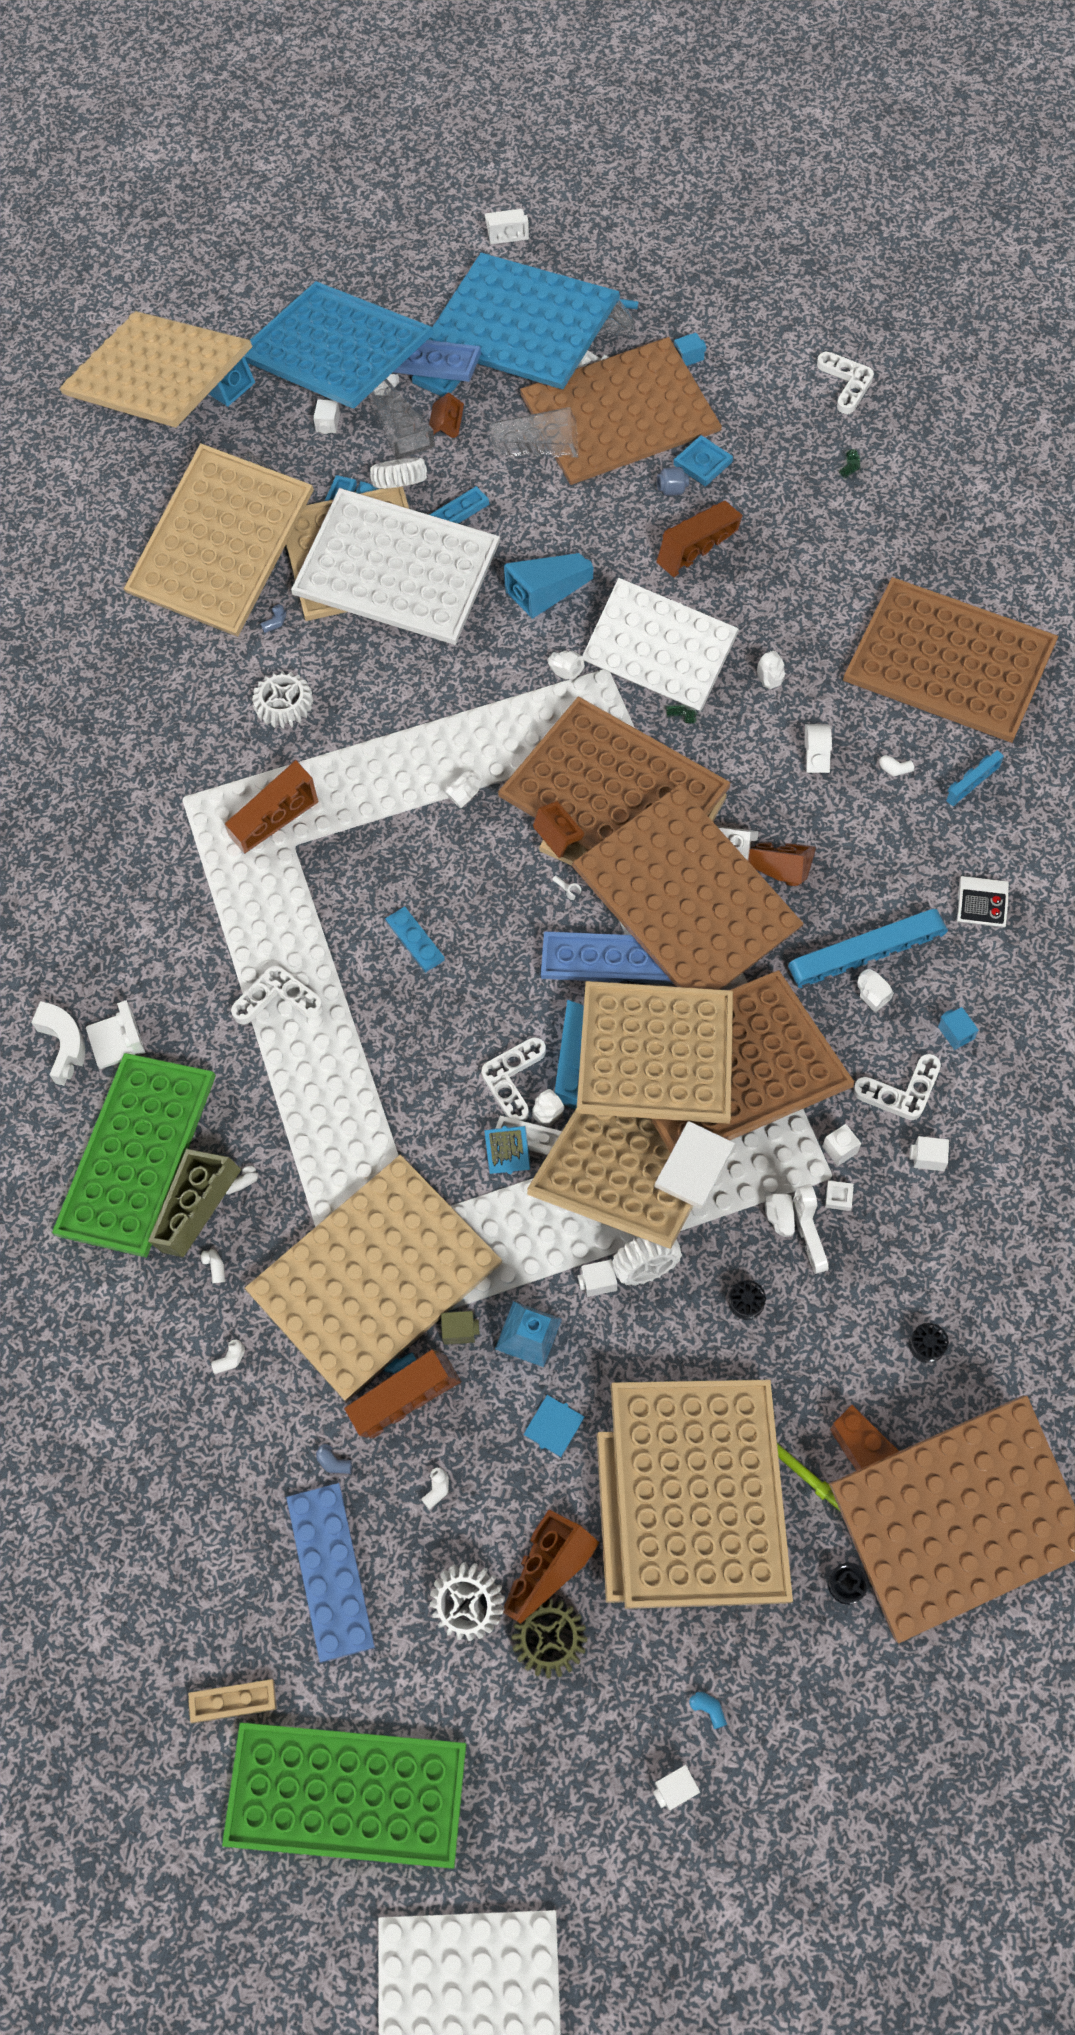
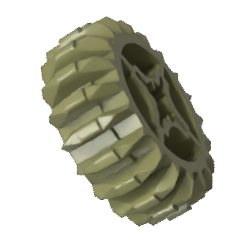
M548 1599V1607L543 1608L542 1604L539 1610L534 1611L524 1620L523 1625L514 1623V1628L521 1631V1634H512V1640L520 1641L521 1644L513 1646V1651L519 1652L523 1650V1653L517 1658L518 1662L521 1663L528 1659L529 1662L525 1666L527 1671H530L533 1665L537 1666L535 1670V1676L537 1677L540 1676L542 1669H546L547 1679L551 1678V1670L556 1669L558 1677H562L561 1667L563 1666L570 1673L572 1667L569 1661L572 1660L577 1665L580 1663V1659L575 1653L585 1654L586 1652L585 1648L578 1646L579 1643L587 1642L586 1636H579L578 1634L584 1632L586 1626H576V1623L581 1620V1615L578 1614L571 1618L570 1615L574 1611L572 1606L568 1607L566 1612L562 1611L564 1601L560 1600L557 1608H553V1599ZM546 1615L560 1617L554 1624L548 1627L535 1621ZM566 1623L570 1626L573 1633L571 1649L565 1646V1643L559 1637ZM529 1628L539 1637V1644L533 1654H531L526 1644V1635ZM555 1631L556 1636H554V1639H557V1644L549 1642L544 1646L543 1641H545V1638L542 1637V1632L551 1634ZM549 1650H555L564 1655L562 1659L554 1662L539 1660Z

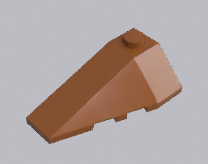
M771 842L757 843L753 847L750 843L748 862L756 870L778 881H784L786 885L799 886L808 878L816 847L785 843V846L774 848Z
M551 1510L547 1511L533 1532L530 1541L534 1544L529 1556L523 1557L521 1565L524 1568L521 1576L513 1582L504 1604L503 1613L520 1624L585 1566L600 1543L581 1525Z

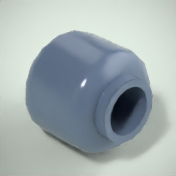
M681 467L664 468L657 475V487L664 496L682 495L685 488L689 486V476L685 474Z

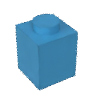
M696 332L674 340V346L686 366L704 360L706 344Z
M963 1007L955 1011L950 1009L941 1016V1021L938 1025V1028L954 1050L974 1040L979 1031Z

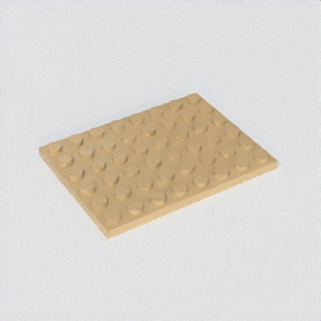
M135 311L117 328L110 338L104 341V344L97 351L91 354V357L84 364L79 366L78 370L71 377L66 379L60 390L69 397L176 428L252 348V344L248 339Z
M200 443L124 587L125 592L238 637L314 491L313 486Z
M399 1155L248 1284L245 1290L347 1403L441 1319V1313L450 1311L502 1264V1260L424 1178Z
M731 1380L612 1383L610 1386L625 1609L792 1603L793 1597L771 1381Z

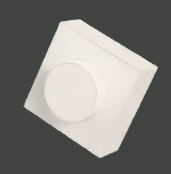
M828 1181L825 1208L851 1211L854 1184Z

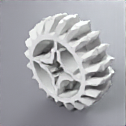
M421 458L385 461L375 464L370 468L373 487L379 489L413 485L427 478V468L424 460Z
M282 671L280 675L276 676L273 672L271 678L265 676V682L258 681V688H254L252 698L253 707L260 720L263 719L266 725L271 723L275 728L280 723V726L284 729L285 723H289L293 727V721L296 720V722L301 723V717L307 718V711H311L313 697L311 688L306 680H302L300 675L294 677L292 672L285 675Z
M639 1237L633 1239L630 1243H626L625 1247L620 1248L618 1253L613 1256V1269L617 1278L620 1279L621 1283H625V1285L636 1286L639 1283L652 1282L653 1279L660 1278L661 1275L668 1273L670 1269L676 1266L675 1264L679 1263L682 1256L681 1248L677 1239L672 1248L669 1249Z
M466 1562L460 1565V1569L456 1565H452L450 1572L444 1570L440 1574L441 1579L437 1578L434 1582L436 1588L430 1592V1596L434 1598L430 1602V1607L437 1610L432 1614V1618H441L438 1628L446 1625L449 1628L447 1635H451L455 1631L457 1632V1640H461L464 1634L468 1641H472L475 1635L481 1639L484 1637L485 1632L491 1633L494 1629L493 1625H498L501 1618L499 1615L504 1612V1607L500 1604L504 1602L505 1596L497 1594L501 1591L502 1585H493L496 1575L488 1578L486 1576L487 1568H483L479 1572L477 1563H474L470 1570ZM463 1582L472 1583L476 1585V1587H467ZM448 1589L452 1593L450 1596L454 1600V1608L452 1610L448 1603ZM482 1594L485 1595L487 1601V1613L482 1610L484 1608L480 1602ZM473 1595H475L471 1603H469L468 1605L464 1604L460 1608V1605L464 1602L463 1600H465L466 1598L470 1599ZM459 1616H467L471 1621L463 1620Z

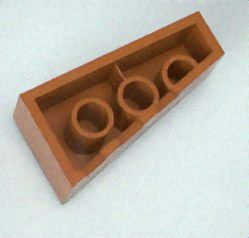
M724 500L703 512L697 513L692 518L683 520L680 524L668 528L663 534L656 563L673 578L676 577L681 567L685 566L688 568L699 554L704 556L712 549L714 544L719 545L738 531L743 515Z
M295 760L225 823L228 836L244 854L318 803L313 778Z
M432 1349L344 1409L358 1435L372 1439L380 1435L384 1431V1427L401 1421L408 1413L422 1407L430 1400L460 1384L462 1381L448 1357Z
M853 1405L830 1428L833 1436L856 1471L899 1452Z

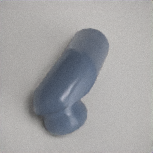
M281 604L273 606L272 611L274 614L271 619L260 623L264 633L283 625L286 618V610H284Z
M323 1444L318 1448L316 1458L326 1472L351 1474L352 1460H337L332 1453V1447L328 1444Z

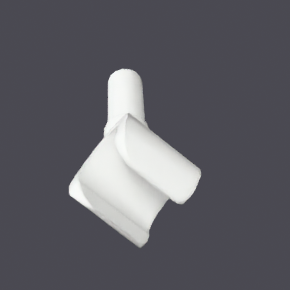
M553 877V881L566 891L569 899H575V895L570 890H576L579 894L581 893V887L578 884L573 883L569 885L559 877Z

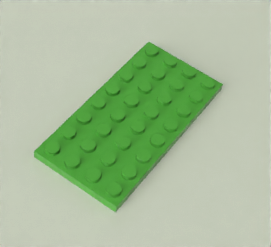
M124 1053L52 1233L57 1237L147 1258L152 1246L148 1242L183 1155L190 1146L215 1080V1073L204 1069Z
M240 1723L222 1847L455 1869L467 1744Z

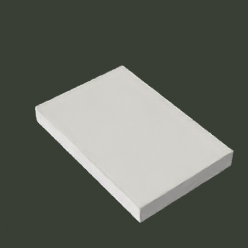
M688 1121L654 1187L702 1209L735 1143Z

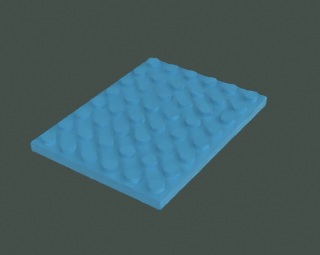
M480 253L433 325L434 334L428 340L480 346L481 355L477 364L563 390L618 302L620 293L617 290Z
M315 281L250 339L252 348L244 357L247 363L354 409L425 343L434 332L431 326Z

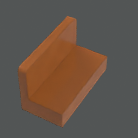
M447 393L434 402L427 434L433 436L441 430L451 438L457 437L459 435L464 403L451 393Z
M558 801L538 809L533 828L556 856L561 858L565 854L567 845L582 840L584 832Z

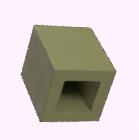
M473 1311L441 1313L444 1345L475 1343V1335H480L479 1319H474Z

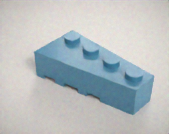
M567 1000L555 1094L561 1099L564 1106L576 1110L584 1005Z

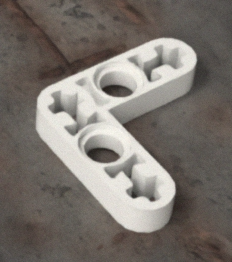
M823 352L818 356L817 367L826 373L849 381L838 398L837 409L841 413L850 414L856 409L872 383L873 370L868 366L834 353ZM846 367L849 368L850 371L843 372L840 370V368ZM863 375H867V376H865V377L863 378V380H862V382H861V381H860V377L863 376ZM857 388L860 390V392L853 393L850 391V389ZM848 398H850V404H847V406L844 405L848 401Z
M273 966L267 969L233 1004L231 1012L237 1023L248 1024L277 995L308 1018L319 1016L323 1006L317 994L283 968ZM280 976L281 981L284 983L283 987L279 981H272L271 977ZM292 987L300 989V993L295 997L287 995V991ZM259 990L266 992V996L261 1000L253 998L254 993ZM304 997L308 1003H315L316 1007L307 1008L306 1002L303 1001ZM240 1009L243 1011L247 1010L248 1013L244 1015L239 1014L238 1011Z
M539 1038L526 1040L488 1061L482 1067L481 1073L484 1082L508 1118L526 1121L528 1118V1106L510 1077L544 1058L546 1046ZM534 1045L536 1048L540 1046L539 1053L530 1052V1046ZM522 1050H524V1054H527L528 1060H525L524 1055L521 1052ZM510 1057H518L521 1062L518 1066L511 1067L507 1064V1060ZM500 1062H503V1066L507 1070L506 1072H504L503 1068L500 1069ZM491 1068L493 1071L498 1070L497 1076H487L489 1074L488 1070ZM507 1087L511 1089L512 1094L507 1098H502L498 1095V1092L501 1088ZM512 1101H514L518 1110L523 1109L521 1116L517 1114L512 1115L513 1107L510 1104Z
M931 1054L922 1056L906 1092L874 1079L862 1077L854 1085V1095L863 1102L905 1119L916 1120L921 1116L940 1070V1060ZM931 1062L933 1063V1068L930 1069L926 1077L923 1075L926 1068L924 1064ZM916 1082H922L926 1085L927 1091L923 1093L917 1092L913 1085ZM864 1084L868 1085V1090H870L867 1091L866 1094H863L861 1092L862 1088H860L863 1087ZM880 1089L877 1099L873 1098L876 1090ZM887 1093L891 1094L895 1098V1102L893 1104H886L882 1101L881 1096ZM913 1097L918 1099L915 1106L917 1110L911 1113L908 1111V1106L911 1105Z
M808 1184L797 1187L793 1199V1210L801 1238L804 1237L806 1242L804 1247L813 1272L817 1274L828 1271V1262L813 1222V1216L817 1207L816 1195L812 1185Z

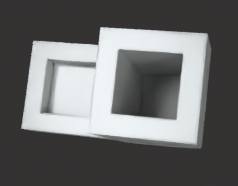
M805 724L806 772L830 773V750H832L830 725Z

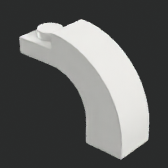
M40 1001L31 1023L37 1032L55 1036L60 1040V1050L50 1076L55 1084L64 1086L66 1080L71 1079L73 1075V1064L83 1066L85 1059L84 1038L75 1021L66 1011L53 1004Z

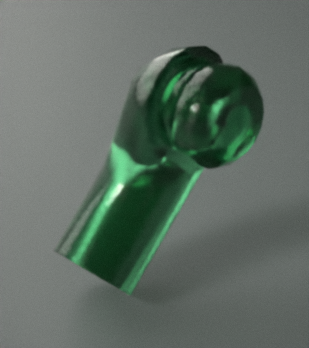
M850 449L846 453L847 465L839 470V474L844 478H847L860 468V455L856 449Z
M683 704L666 705L667 717L685 716L686 724L696 723L697 712L695 709Z

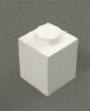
M318 399L313 418L316 432L323 434L336 433L340 417L338 402Z
M846 1124L826 1136L823 1143L824 1150L837 1166L856 1155L861 1146V1142Z
M918 1136L915 1145L911 1144L909 1157L910 1160H914V1168L944 1171L948 1164L949 1140Z
M612 1259L581 1266L582 1275H577L580 1291L585 1290L587 1297L617 1291V1280Z
M686 1765L655 1782L657 1789L653 1791L661 1808L666 1806L668 1811L700 1793Z

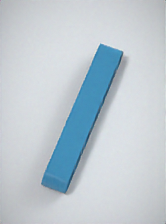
M931 909L798 957L788 964V969L797 987L803 988L802 985L814 984L825 980L824 977L836 976L846 972L848 968L853 967L855 969L868 964L867 961L890 956L889 953L904 951L912 948L911 945L916 943L919 945L926 943L938 935L942 937L948 932V928L938 910Z

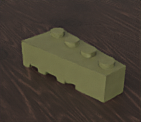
M186 1149L148 1242L162 1253L184 1257L242 1169L229 1157Z

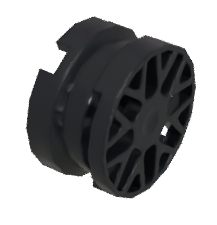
M743 1280L735 1284L731 1289L728 1301L733 1315L743 1320H752L758 1317L765 1306V1291L761 1285L751 1280Z
M923 1323L917 1326L910 1336V1352L920 1362H936L941 1359L948 1348V1335L937 1324Z
M851 1562L839 1564L833 1569L828 1578L829 1592L841 1604L851 1605L857 1603L866 1595L869 1588L867 1573L861 1566Z

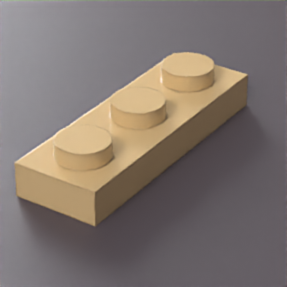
M273 1679L188 1693L190 1723L277 1710Z

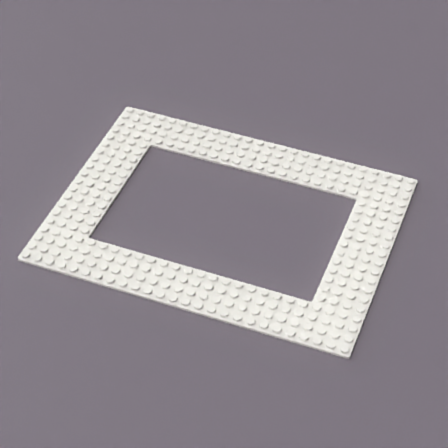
M599 670L576 677L575 679L563 681L298 762L313 778L318 803L245 854L228 836L225 823L289 765L183 798V804L242 993L244 994L267 969L279 966L317 994L322 1002L323 1010L321 1014L315 1018H308L277 995L251 1021L315 1227L399 1155L295 847L311 840L447 799L449 797L444 791L466 772H476L479 775L480 788L508 780L578 696L634 727L609 671ZM620 922L624 934L631 935ZM742 973L722 990L729 991L746 984L747 980ZM280 976L271 977L272 981H279L283 987L284 983L281 981ZM645 983V985L676 987L675 985ZM292 987L287 991V995L290 997H295L300 993V989L297 987ZM259 990L254 993L253 998L261 1000L266 996V992ZM304 997L303 1001L306 1002L307 1008L316 1007L315 1003H308ZM804 1109L730 1140L735 1143L704 1206L702 1209L693 1206L681 1231L764 1203L766 1196L790 1194L796 1192L797 1187L808 1184L813 1186L830 1180L832 1178L831 1170ZM533 1178L452 1205L450 1207L500 1257L502 1264L451 1310L616 1254L620 1248L625 1247L626 1243H630L633 1239L639 1237L527 1195V1188Z

